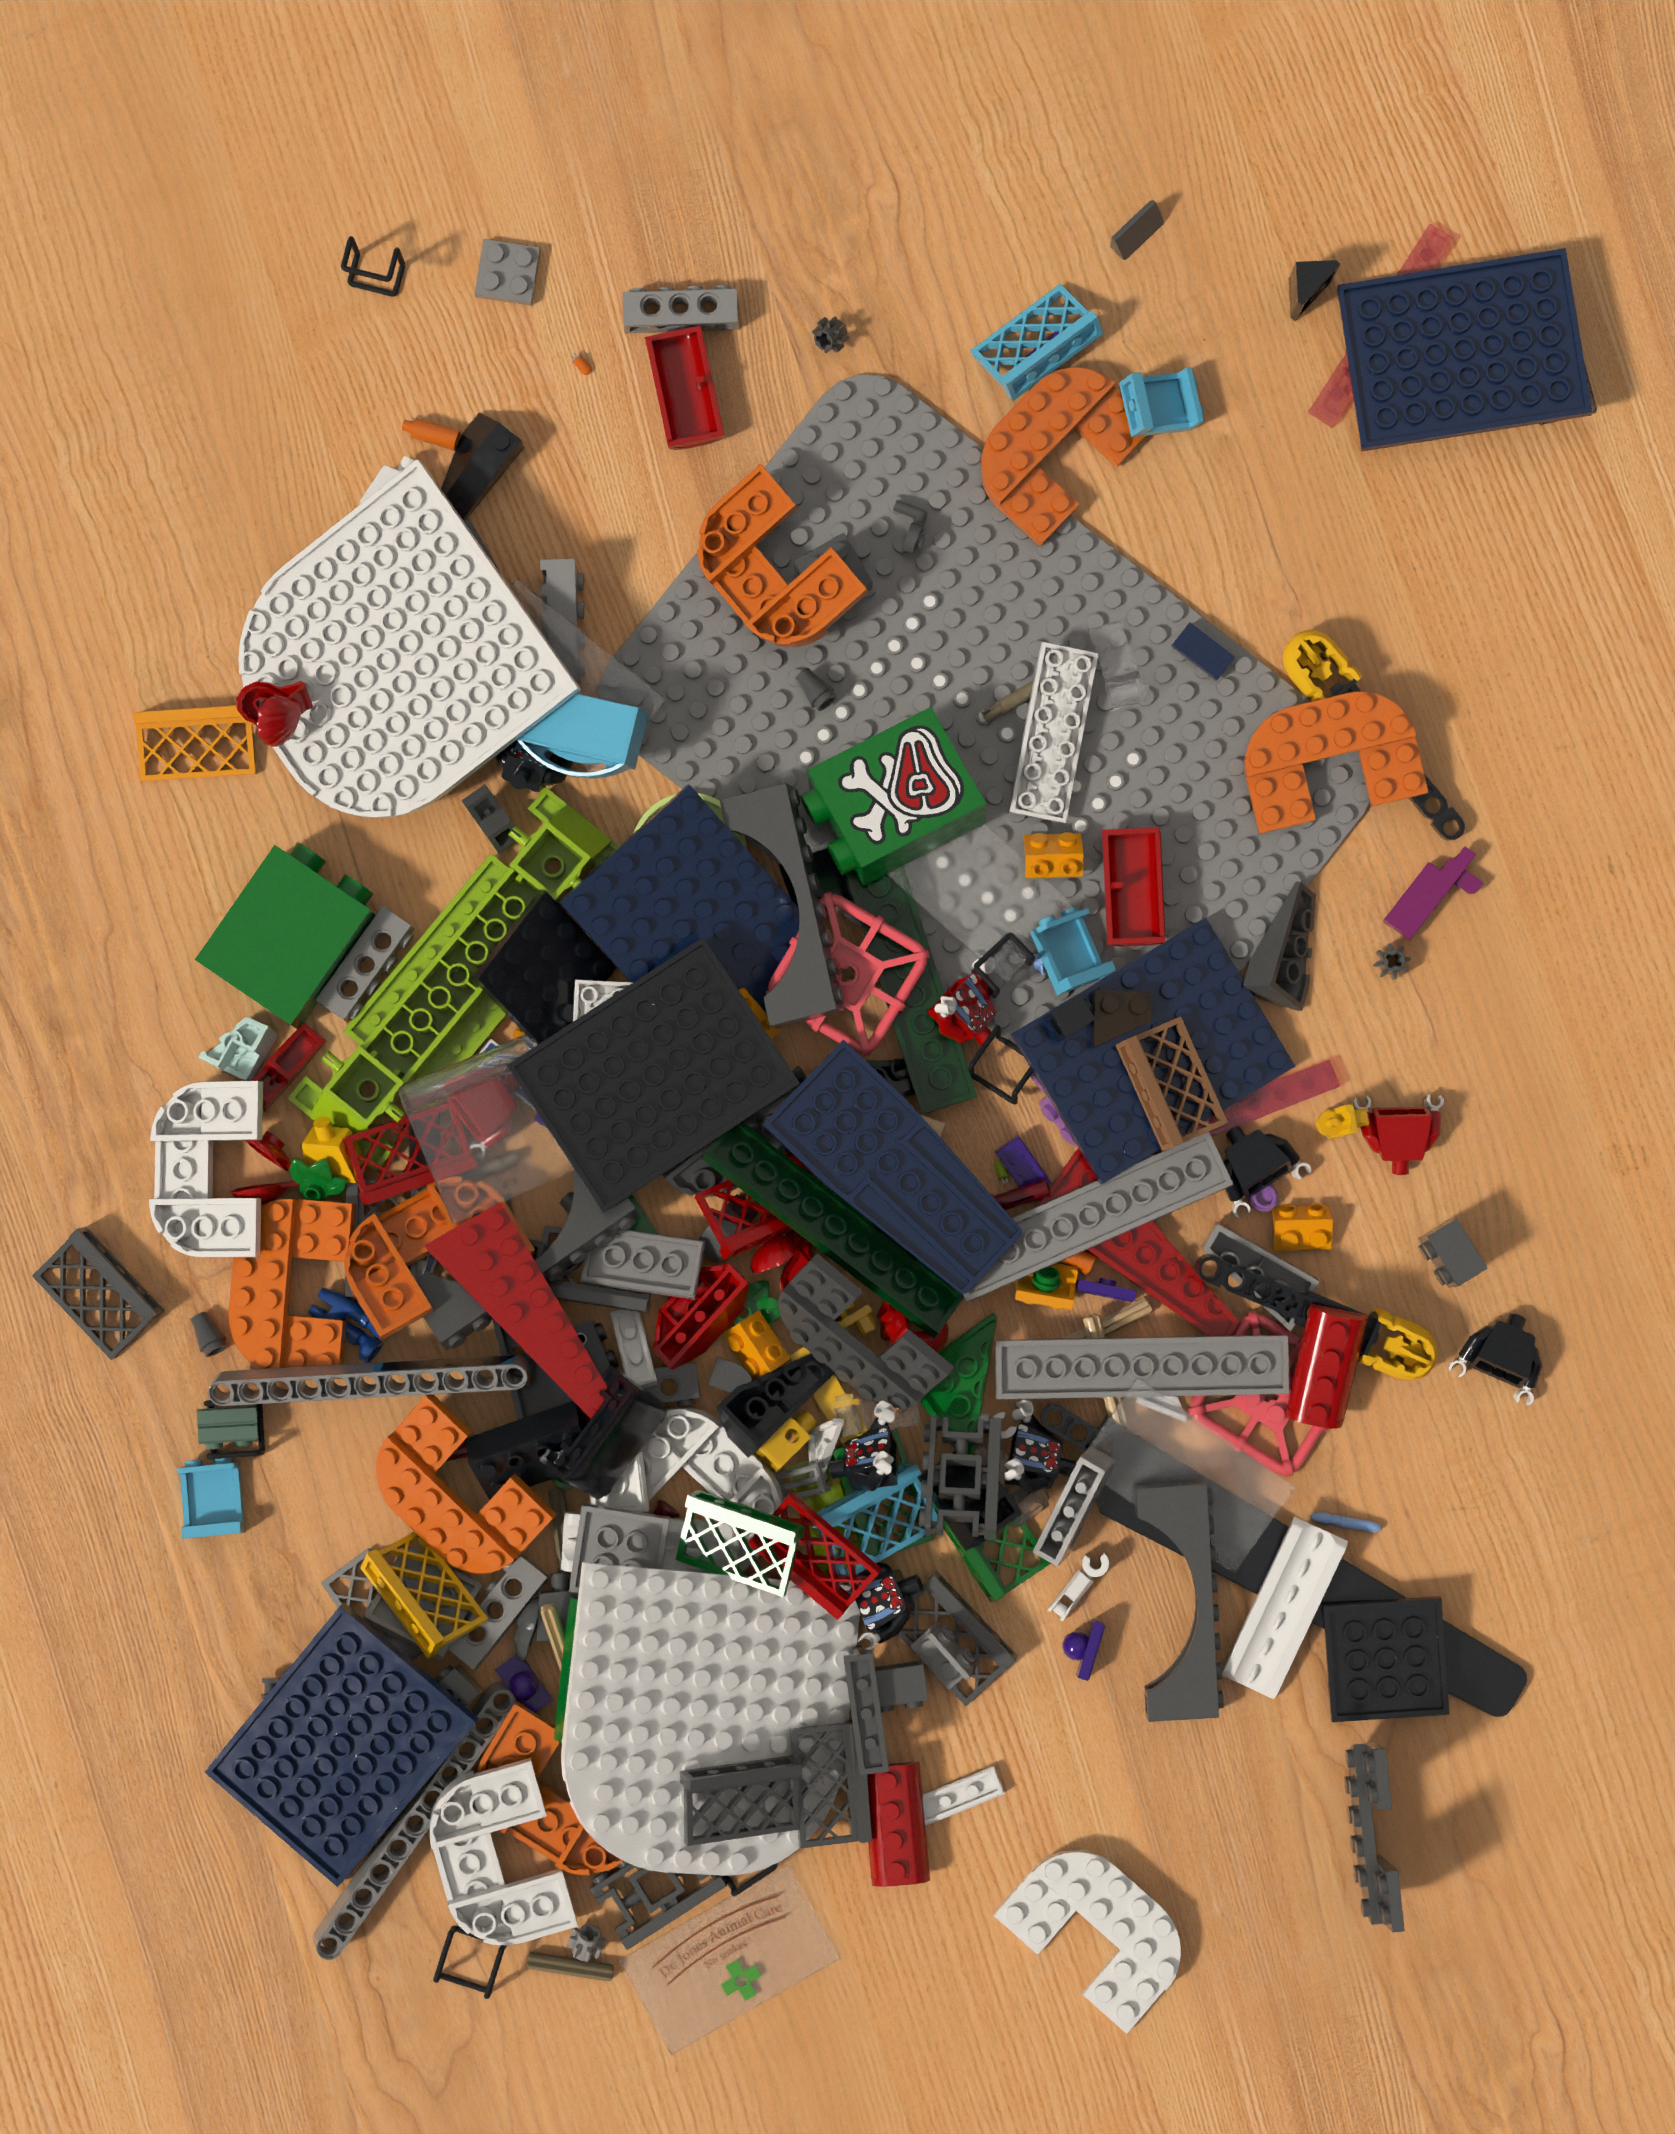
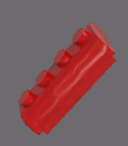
M701 325L645 337L668 448L672 450L689 449L723 439L724 432Z
M1160 827L1102 830L1107 945L1128 947L1165 943Z
M1310 1303L1285 1411L1289 1418L1300 1423L1329 1429H1338L1343 1426L1368 1315Z
M920 1763L888 1764L889 1772L867 1774L872 1842H868L872 1886L887 1887L925 1883L930 1881Z

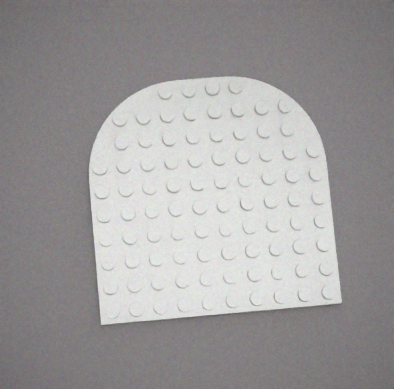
M418 459L287 562L268 580L260 592L262 593L253 609L248 612L239 646V674L242 675L243 687L256 681L269 682L279 687L294 684L298 681H302L306 685L313 707L306 710L300 716L299 723L291 739L278 747H273L288 771L309 794L331 808L367 818H391L407 815L433 804L581 690L427 468Z
M582 1562L562 1737L561 1765L563 1781L566 1783L567 1792L571 1800L569 1801L586 1832L601 1847L619 1859L636 1867L666 1873L721 1876L748 1874L777 1864L800 1848L798 1830L687 1846L684 1842V1786L680 1783V1771L792 1755L790 1729L844 1723L846 1720H849L850 1701L843 1655L853 1654V1647L857 1646L860 1611L856 1601L837 1620L791 1580L789 1581L786 1595L781 1597L732 1580L730 1575ZM768 1578L770 1584L780 1587L781 1579ZM839 1584L850 1595L852 1594L849 1585ZM842 1730L832 1731L824 1740L835 1751L843 1742ZM815 1733V1734L820 1738L823 1733ZM811 1734L798 1735L799 1748L807 1754L818 1740ZM821 1744L811 1758L823 1767L833 1753ZM843 1749L842 1752L840 1753V1755H841L843 1758H844V1749ZM799 1753L800 1762H801V1760L804 1758V1756ZM837 1757L826 1771L838 1780L843 1773L844 1762ZM808 1760L802 1768L801 1778L809 1784L819 1772V1769ZM823 1774L813 1788L825 1796L835 1782ZM790 1780L781 1781L773 1791L782 1798L790 1789ZM802 1783L803 1791L807 1786ZM756 1784L745 1795L755 1802L766 1788L761 1784ZM728 1788L717 1799L727 1806L738 1792L733 1788ZM838 1789L836 1790V1792H835V1793L831 1796V1798L829 1799V1801H830L832 1804H833V1802H834V1800H835V1797H836V1795H837ZM810 1790L803 1799V1807L812 1813L822 1799ZM705 1792L693 1793V1806L699 1810L710 1796ZM771 1793L761 1804L760 1808L769 1814L780 1800ZM743 1797L732 1812L741 1818L752 1804ZM715 1801L704 1816L713 1822L724 1808ZM826 1803L815 1817L823 1822L831 1806ZM784 1806L774 1820L778 1823L790 1822V1809ZM756 1810L746 1824L751 1828L758 1827L766 1816L759 1810ZM804 1812V1820H806L809 1815ZM728 1814L718 1828L723 1832L730 1831L738 1820L731 1814ZM700 1818L693 1827V1836L702 1835L710 1825ZM812 1820L805 1829L806 1840H809L820 1826L815 1820Z

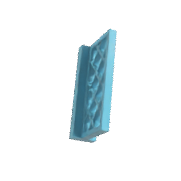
M1059 284L970 350V352L982 367L1004 388L1006 395L1014 401L1042 378L1052 373L1103 335V331L1098 317L1091 310L1088 312ZM1062 296L1065 299L1064 307H1051V302ZM1080 314L1082 316L1074 323H1067L1068 315ZM1034 315H1043L1042 324H1028V321ZM1049 315H1063L1061 324H1047ZM1040 331L1038 340L1025 341L1026 332ZM1046 331H1059V334L1053 339L1044 340ZM1011 332H1020L1019 341L1005 340L1006 336ZM1004 348H1017L1016 357H1002ZM1023 348H1037L1030 356L1022 357ZM988 349H998L995 358H984L982 354ZM1000 365H1014L1003 376L999 373Z
M904 1463L898 1467V1485L879 1487L872 1492L856 1490L816 1513L832 1527L839 1526L845 1528L843 1536L849 1539L851 1531L863 1534L859 1550L877 1563L925 1536V1527L914 1526L918 1510L926 1508V1498H921V1482L917 1478L921 1475L917 1464ZM912 1483L917 1490L914 1503L902 1500L905 1487ZM897 1492L896 1497L891 1496L892 1494ZM885 1498L894 1501L890 1517L877 1513L880 1501ZM900 1503L913 1507L908 1523L896 1520ZM873 1506L871 1511L866 1510L867 1508ZM933 1507L932 1521H937V1513ZM860 1512L870 1515L865 1531L852 1527L855 1516ZM875 1517L888 1521L884 1537L871 1533ZM848 1520L847 1525L842 1524V1522ZM894 1523L907 1527L904 1538L899 1542L889 1539ZM812 1526L817 1529L820 1537H823L822 1531L817 1526ZM869 1537L882 1541L879 1553L874 1556L865 1553ZM832 1545L834 1556L843 1557L845 1550L838 1545ZM834 1547L839 1548L838 1554ZM835 1564L838 1575H849V1570L845 1571L842 1564ZM855 1565L856 1574L866 1569L862 1565Z

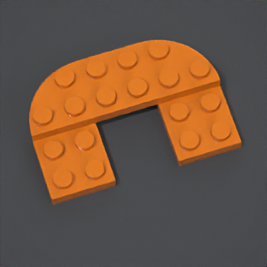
M1065 368L1042 378L996 424L988 435L980 460L981 481L987 496L1006 517L1039 547L1054 534L1080 505L1038 466L1058 444L1075 429L1117 468L1147 437H1131L1122 394L1115 388L1116 383L1106 375L1091 369Z
M760 463L707 513L699 530L698 560L707 580L717 589L753 633L773 645L800 647L811 644L828 634L827 629L868 594L869 590L832 547L788 585L756 545L795 512L798 506Z
M1350 692L1288 707L1269 716L1253 733L1244 755V774L1258 833L1262 834L1315 821L1316 818L1303 764L1358 751L1371 807L1429 793L1415 738L1417 735L1407 714L1396 703L1379 694Z
M448 1177L426 1185V1190L379 1216H376L375 1213L372 1214L353 1232L344 1258L346 1278L353 1296L357 1299L381 1341L433 1312L432 1306L408 1269V1266L430 1255L425 1245L495 1204L502 1203L532 1256L536 1254L534 1247L506 1202L493 1188L480 1181L477 1183L463 1180L462 1177Z
M281 1199L261 1206L260 1257H233L229 1302V1326L233 1340L242 1355L256 1367L270 1369L343 1364L347 1320L288 1315L292 1257L344 1262L350 1238L354 1232L356 1204L307 1199Z
M434 1394L425 1395L380 1447L376 1461V1476L384 1500L396 1515L450 1565L471 1573H492L501 1570L514 1561L554 1519L557 1513L519 1476L514 1474L476 1514L435 1475L472 1434V1431Z
M516 1701L485 1751L477 1773L531 1758L547 1816L499 1831L503 1834L508 1832L555 1862V1867L568 1873L591 1875V1873L609 1871L615 1868L623 1860L606 1851L586 1832L569 1801L571 1800L538 1780L561 1742L554 1740V1724Z

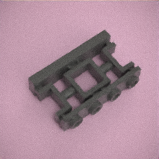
M931 1415L930 1425H925L924 1442H929V1452H923L922 1470H928L927 1480L921 1481V1498H926V1508H920L919 1526H925V1536H931V1533L943 1535L944 1521L973 1523L972 1537L984 1535V1539L996 1540L1002 1418L990 1417V1421L978 1419L977 1433L948 1431L949 1417L937 1419V1416ZM937 1431H942V1443H956V1454L941 1453L940 1465H935ZM984 1433H989L987 1467H982V1455H968V1444L983 1445ZM946 1466L976 1467L975 1489L945 1487ZM934 1486H939V1498L953 1499V1510L938 1509L937 1521H932ZM981 1488L986 1489L985 1524L979 1523V1511H965V1500H980Z
M623 1861L618 1865L619 1868L610 1874L608 1871H603L592 1879L594 1884L591 1885L589 1890L596 1897L598 1904L612 1896L626 1919L615 1927V1931L619 1934L626 1950H629L725 1888L727 1881L724 1876L711 1875L712 1878L678 1900L677 1896L686 1890L679 1879V1876L683 1873H667L676 1888L655 1902H652L638 1880L651 1870L636 1867ZM636 1867L637 1871L628 1877L635 1888L634 1892L622 1899L615 1886H612L605 1892L602 1890V1888ZM696 1874L700 1881L709 1876L703 1874ZM640 1901H643L650 1913L661 1907L662 1911L631 1931L627 1930L636 1922L629 1908Z

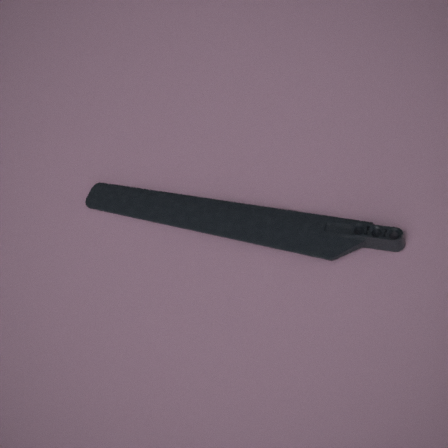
M1049 1404L1042 1409L1040 1414L1042 1424L1048 1430L1084 1452L1090 1446L1096 1448L1097 1443L1102 1439L1111 1442L1112 1449L1107 1455L1115 1459L1116 1462L1097 1498L1100 1514L1183 1557L1184 1555L1177 1545L1166 1534L1137 1517L1135 1513L1134 1484L1204 1480L1207 1488L1212 1487L1213 1505H1208L1209 1517L1214 1518L1215 1533L1210 1534V1546H1215L1216 1563L1211 1564V1571L1258 1594L1289 1526L1106 1416L1100 1426L1096 1428L1060 1405ZM1051 1409H1057L1062 1414L1061 1422L1057 1425H1049L1046 1422L1045 1416ZM1081 1424L1086 1427L1087 1434L1084 1439L1077 1441L1071 1437V1429L1073 1426ZM1341 1558L1311 1623L1324 1629L1323 1604L1405 1599L1407 1597ZM1443 1620L1448 1693L1491 1716L1503 1717L1507 1715L1526 1685L1527 1674L1520 1665Z

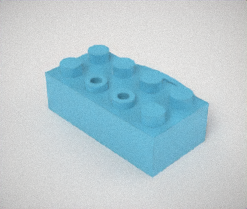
M575 694L519 737L517 741L537 761L557 772L577 778H605L629 769L635 770L649 713L637 707ZM551 751L566 760L576 763H604L605 769L596 772L573 771L551 762L546 758V753Z

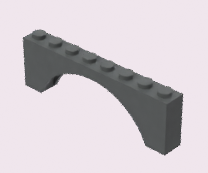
M787 783L720 800L724 822L728 829L732 832L752 837L768 848L789 875L797 897L799 935L796 949L787 971L778 984L764 997L769 1025L780 1028L842 1012V1003H845V996L842 987L837 985L835 975L839 974V969L835 958H831L829 947L832 946V938L829 930H825L823 919L826 918V911L822 901L818 900L817 890L820 889L816 873H812L810 862H813V853L811 847L806 845L804 834H807V826L804 818L799 815L798 806L801 805V800L797 789H794L793 786Z
M573 1171L574 1195L569 1216L556 1240L535 1260L546 1281L556 1280L563 1274L565 1268L571 1264L582 1262L588 1256V1252L596 1247L605 1246L611 1241L614 1234L620 1230L626 1231L636 1223V1219L640 1216L628 1197L603 1213L577 1172ZM428 1271L415 1279L433 1309V1312L423 1318L446 1351L450 1348L459 1347L466 1341L468 1335L474 1331L479 1332L485 1329L491 1323L490 1320L493 1318L457 1281L438 1277Z
M1204 1480L1134 1484L1135 1513L1137 1517L1161 1530L1177 1545L1188 1563L1195 1589L1194 1621L1183 1650L1174 1663L1161 1676L1144 1686L1146 1717L1148 1722L1219 1718V1709L1224 1707L1223 1693L1218 1691L1217 1680L1222 1679L1221 1662H1216V1651L1221 1649L1220 1634L1215 1633L1214 1622L1219 1621L1218 1604H1213V1593L1218 1591L1217 1576L1212 1575L1211 1564L1216 1563L1215 1546H1210V1534L1215 1533L1214 1518L1209 1517L1208 1505H1213L1212 1487L1207 1488Z

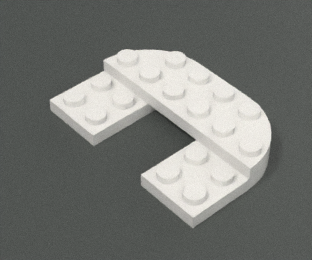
M198 1082L184 1086L173 1093L174 1096L165 1107H160L151 1129L150 1141L155 1142L154 1199H149V1207L154 1226L159 1234H163L172 1248L189 1256L207 1258L260 1257L261 1198H213V1141L262 1140L263 1082Z
M692 1407L666 1409L665 1419L657 1426L639 1451L643 1452L648 1502L681 1466L710 1494L771 1515L783 1502L780 1485L771 1469L755 1453L748 1458L728 1438L722 1422L703 1410ZM750 1532L745 1535L747 1542L751 1540L755 1533ZM740 1541L738 1559L747 1555ZM748 1557L738 1563L742 1573L751 1564V1561Z
M531 1758L474 1774V1771L459 1776L441 1792L431 1813L430 1844L435 1855L449 1910L454 1920L467 1934L471 1933L482 1939L484 1943L508 1946L520 1944L578 1927L563 1870L556 1869L506 1884L491 1832L547 1816Z
M1082 1849L1053 1853L1042 1859L1030 1870L993 1913V1916L1037 1955L1075 1911L1084 1917L1119 1949L1082 1991V1995L1127 2034L1162 1992L1168 1990L1176 1977L1181 1958V1946L1177 1929L1165 1909L1109 1859L1095 1852Z

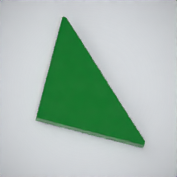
M994 1312L941 1350L939 1355L952 1364L954 1368L947 1377L925 1394L920 1401L930 1416H937V1419L949 1417L948 1431L977 1433L978 1419L981 1416L997 1324V1317ZM951 1443L953 1448L956 1450V1443ZM968 1444V1455H974L976 1444Z

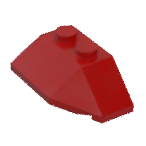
M732 1264L702 1267L696 1300L671 1296L659 1309L652 1350L672 1370L705 1353L743 1311L750 1283Z

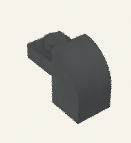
M485 784L462 800L469 813L499 854L517 842L508 836L510 831H513L514 824Z
M729 1202L724 1213L740 1218L743 1206ZM747 1208L744 1220L751 1223L759 1212ZM722 1219L720 1227L724 1235L728 1237L736 1232L737 1224ZM709 1225L698 1240L705 1241L704 1254L717 1263L722 1258L719 1252L722 1247Z
M717 1357L708 1385L731 1393L736 1387L753 1380L747 1370L741 1365Z

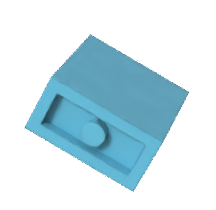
M1191 367L1185 368L1179 373L1142 377L1141 372L1131 373L1119 382L1131 437L1191 431L1204 421V411L1197 393V380L1193 376Z
M1073 907L1062 912V917L1055 919L1054 915L1048 916L1038 921L1039 927L1030 931L1057 996L1101 980L1116 971L1113 961L1103 964L1084 921V917L1090 914L1089 908L1078 911L1077 907Z
M231 1458L214 1459V1464L202 1465V1460L184 1461L185 1467L177 1468V1474H180L184 1518V1526L181 1527L182 1539L245 1532L240 1462L232 1463Z

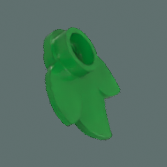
M294 1158L290 1166V1175L300 1185L299 1191L307 1200L324 1201L327 1196L338 1195L345 1189L347 1179L333 1176L332 1169L326 1158L310 1166L299 1158Z
M760 1280L750 1284L744 1305L749 1310L748 1317L760 1311L772 1329L770 1323L781 1318L778 1299L768 1297L769 1281ZM738 1316L733 1323L737 1325L746 1318Z

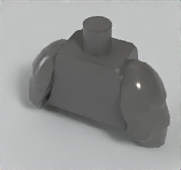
M568 1572L550 1574L552 1591L541 1592L539 1597L532 1598L521 1610L516 1621L518 1627L513 1639L516 1645L517 1660L524 1663L536 1630L537 1642L550 1641L541 1616V1607L544 1604L554 1603L556 1605L565 1630L569 1597H578L579 1594L569 1592Z

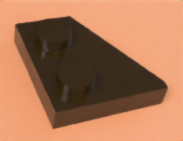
M1092 991V1006L1095 1011L1093 1016L1095 1020L1092 1021L1091 1047H1097L1152 1021V992Z

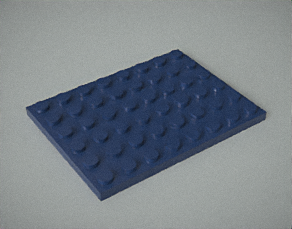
M1566 248L1337 285L1361 451L1592 415Z
M689 784L559 901L563 908L631 983L704 937L737 989L745 988L766 1014L764 997L766 996L770 979L791 945L789 941L792 937H796L799 932V908Z
M1206 918L1010 1034L1100 1184L1107 1182L1161 1149L1115 1046L1116 1044L1181 1016L1222 1110H1225L1295 1067V1064L1251 991L1243 987V978ZM1092 991L1152 992V1021L1097 1047H1091L1092 1022L1060 1041L1045 1016L1078 995H1081L1083 999L1086 998L1092 1005ZM1176 1026L1168 1028L1165 1040L1177 1045L1180 1035ZM1158 1032L1154 1035L1159 1037L1161 1032ZM1149 1038L1140 1040L1144 1052L1153 1055L1157 1042ZM1162 1045L1158 1058L1171 1063L1175 1050ZM1180 1053L1176 1066L1189 1071L1192 1062L1189 1056ZM1156 1063L1153 1071L1156 1079L1165 1082L1169 1069ZM1174 1072L1170 1085L1183 1090L1187 1077ZM1192 1080L1188 1093L1201 1098L1203 1093L1201 1083ZM1168 1090L1165 1099L1169 1106L1177 1109L1181 1096ZM1186 1098L1182 1112L1195 1117L1199 1104ZM1204 1106L1200 1120L1205 1122L1215 1116L1213 1110ZM1180 1117L1177 1126L1181 1135H1184L1190 1131L1193 1122Z
M343 1602L209 1765L205 1773L338 1887L466 1736L479 1718Z

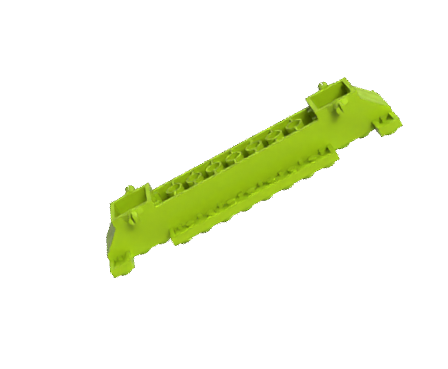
M545 787L528 808V811L544 824L537 832L530 836L526 835L517 826L508 834V836L522 845L519 854L510 863V867L508 868L490 853L357 1013L355 1018L343 1030V1032L359 1044L358 1048L350 1057L343 1061L338 1059L331 1051H328L326 1055L334 1062H331L325 1056L321 1060L330 1066L334 1072L324 1089L305 1076L287 1099L314 1121L320 1117H328L331 1120L332 1127L348 1128L353 1134L380 1125L387 1115L399 1123L402 1119L394 1111L403 1118L406 1113L399 1109L396 1104L410 1087L433 1105L435 1102L431 1101V1099L439 1096V1090L432 1087L426 1091V1088L434 1082L442 1084L443 1080L460 1073L507 1016L472 979L474 974L539 890H546L561 906L559 901L583 880L594 865L598 866L619 846ZM552 860H557L561 863V869L556 874L546 872V865ZM368 1082H373L376 1086V1092L372 1097L365 1098L361 1092L362 1087ZM377 1134L370 1135L369 1137L375 1139ZM364 1138L356 1140L364 1157H366L372 1142ZM380 1138V1140H379L380 1143H382V1144H384V1145H386V1146H388V1147H390V1148H393V1147H392L389 1143H387L384 1139ZM377 1145L370 1161L383 1166L390 1152ZM369 1165V1166H370L371 1168H373L376 1172L379 1171V1169H377V1168H375V1167Z

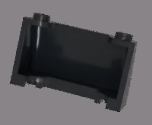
M612 1365L602 1375L607 1381V1390L602 1389L599 1394L606 1400L571 1447L563 1442L560 1446L562 1448L561 1451L554 1452L548 1448L540 1458V1461L558 1478L595 1499H601L611 1492L614 1484L666 1416V1405L664 1402Z

